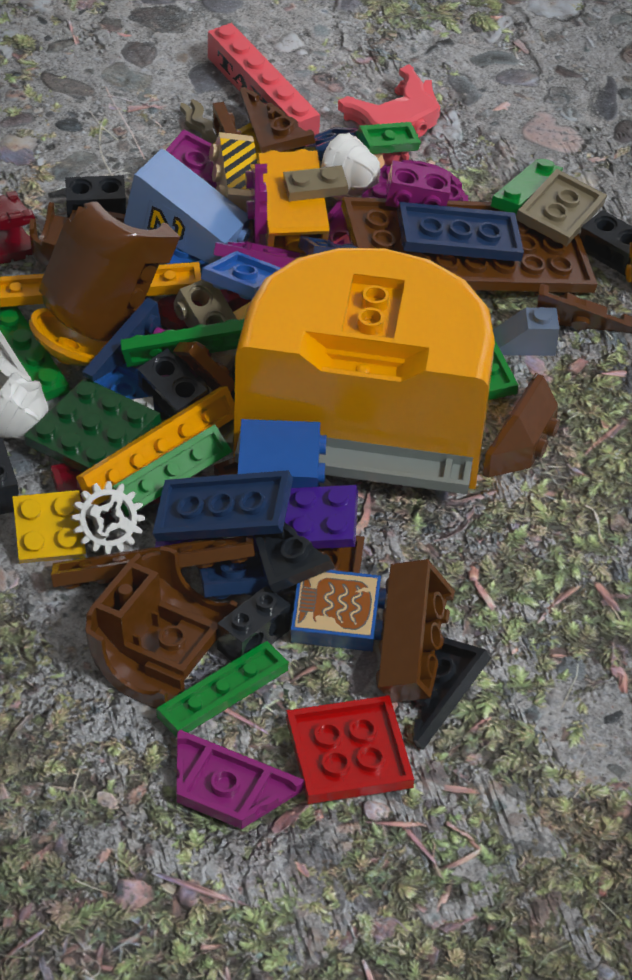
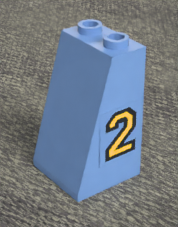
M160 149L134 174L124 224L139 229L154 230L159 228L162 223H167L180 236L176 246L177 249L209 264L223 258L213 255L216 242L228 244V242H246L251 233V230L248 229L250 219H247L246 212L166 150Z

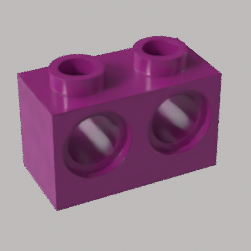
M392 160L386 182L385 205L398 208L399 202L447 206L450 196L451 171Z

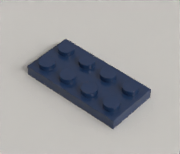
M399 202L397 215L404 251L521 262L524 250L515 213Z
M289 470L167 479L164 482L152 534L158 542L282 533L293 477Z

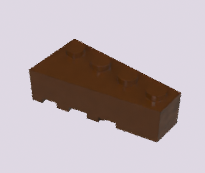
M429 559L390 564V574L385 584L387 603L382 613L384 633L383 639L379 643L381 662L380 670L376 673V683L379 690L386 696L390 695L392 703L431 698L439 664L435 656V650L442 649L444 642L440 628L441 624L448 623L450 611L445 609L447 601L453 600L455 590Z

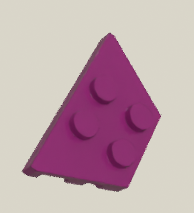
M247 241L228 242V244L216 242L213 254L225 257L238 251L280 268L299 257L306 256L305 253Z
M179 730L177 733V803L243 829L301 793L304 788V779L183 730Z

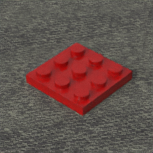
M390 695L286 710V721L301 779H304V791L308 804L414 788L415 779Z

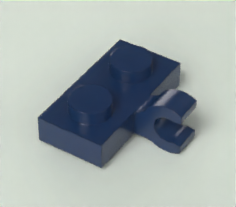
M300 236L298 248L304 251L306 256L336 248H357L352 244L339 245L334 244L330 240Z

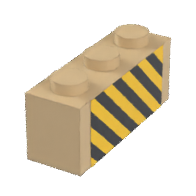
M219 132L216 143L211 144L209 151V160L214 163L212 180L217 183V191L247 213L246 203L247 201H252L251 189H246L245 171L250 170V164H258L253 136Z

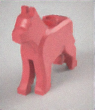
M410 64L399 69V75L403 80L400 81L394 91L397 95H402L403 97L380 105L358 100L350 96L338 100V110L344 113V120L355 121L360 126L411 122L418 137L423 136L428 129L437 124L440 117V105L433 92L432 80H425L423 83L414 71V67ZM408 151L381 153L385 164L391 166L392 160L401 162L402 160L409 159Z

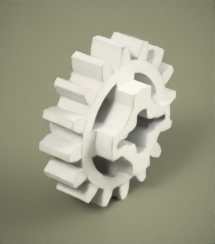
M111 481L105 483L103 490H101L97 483L93 484V494L91 495L84 490L81 496L85 501L83 503L74 502L73 504L76 509L80 510L79 514L71 516V520L79 521V526L73 532L83 533L84 537L80 541L82 545L89 541L93 543L91 547L92 552H96L102 546L105 555L111 553L112 546H115L116 550L120 553L124 551L123 542L129 545L135 543L131 536L132 534H142L143 530L136 526L137 522L144 521L145 516L137 515L136 510L140 509L143 504H134L132 502L136 494L134 491L127 495L123 493L124 484H120L116 490L112 489ZM110 496L105 505L91 504L98 497ZM122 502L128 509L130 519L124 517L120 508ZM112 508L111 517L116 521L104 528V519L100 517V513L104 514ZM86 517L93 521L95 526L93 534L87 526ZM113 530L124 532L118 539L106 540L109 533Z

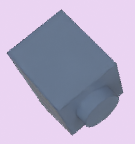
M526 307L494 328V339L502 354L555 356L559 335L557 308Z

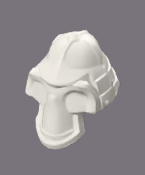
M350 133L339 134L330 141L324 152L321 168L342 165L348 183V195L333 196L334 199L343 200V197H361L366 190L379 183L380 162L356 136H352Z
M0 353V385L3 386L0 388V438L25 440L24 435L48 413L49 408L41 383L39 381H32L30 376L19 371L6 358L1 357Z

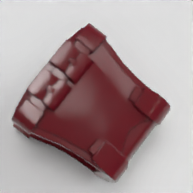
M17 191L6 192L5 195H0V264L10 263L11 259L14 262L26 259V255H33L30 236L24 231L22 226L30 224L31 218L35 219L33 211L27 209L21 202Z

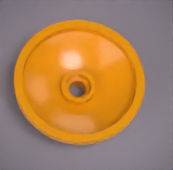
M48 308L35 310L29 320L30 329L36 340L47 352L64 364L87 366L109 342L90 339L69 329Z

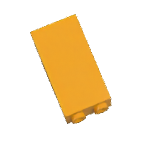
M299 149L294 152L271 150L259 153L258 164H267V173L263 174V182H266L267 188L266 245L305 253L298 248L300 236L328 240L329 223L325 197L289 202L283 183V172L320 168L318 151Z

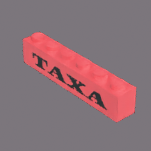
M232 23L208 31V59L239 92L242 87L254 91L259 95L261 102L264 104L272 103L284 111L285 115L296 119L298 126L303 130L308 131L311 129L314 135L319 133L320 114Z

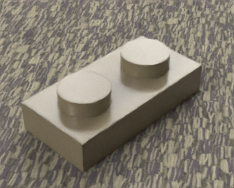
M342 165L283 172V183L289 202L348 195V183Z

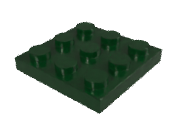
M84 378L24 435L27 446L83 473L161 423V417L159 412Z

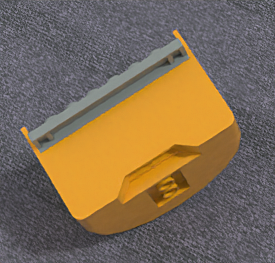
M336 248L293 260L263 280L246 311L235 355L233 453L235 462L238 463L241 419L320 422V435H327L326 455H320L319 463H325V475L468 494L469 488L476 489L493 364L495 339L490 309L463 278L429 259L386 248Z

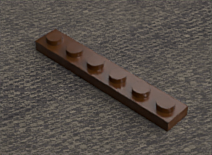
M253 535L218 537L163 546L177 550L180 570H182V567L195 565L197 568H208L215 565L216 562L227 560L231 563H241L247 561L249 557L255 556ZM161 546L53 563L51 571L53 587L62 586L64 589H72L81 586L85 582L96 581L98 584L112 582L135 555L139 553L141 556H144L150 552L160 551Z

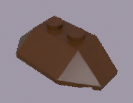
M538 373L533 375L497 437L487 450L483 476L490 478L532 467L537 457H543L548 445L549 436L554 437L560 425V419L556 418L558 404L543 375Z

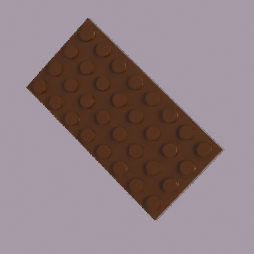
M343 197L341 207L352 245L357 248H386L429 259L466 280L473 290L539 292L540 284H545L549 286V292L595 293L598 285L579 233L566 247L517 221L524 250L521 262L421 252L415 253L404 251L397 208L386 206L385 198ZM448 200L447 203L449 207L505 212L491 207V202Z

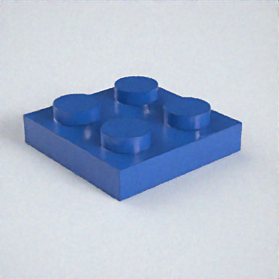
M235 251L203 267L201 279L212 283L213 287L217 289H227L238 293L239 297L252 300L263 280L281 268Z

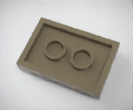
M556 169L521 206L517 212L516 219L527 227L567 247L581 231V227L604 205L607 195Z

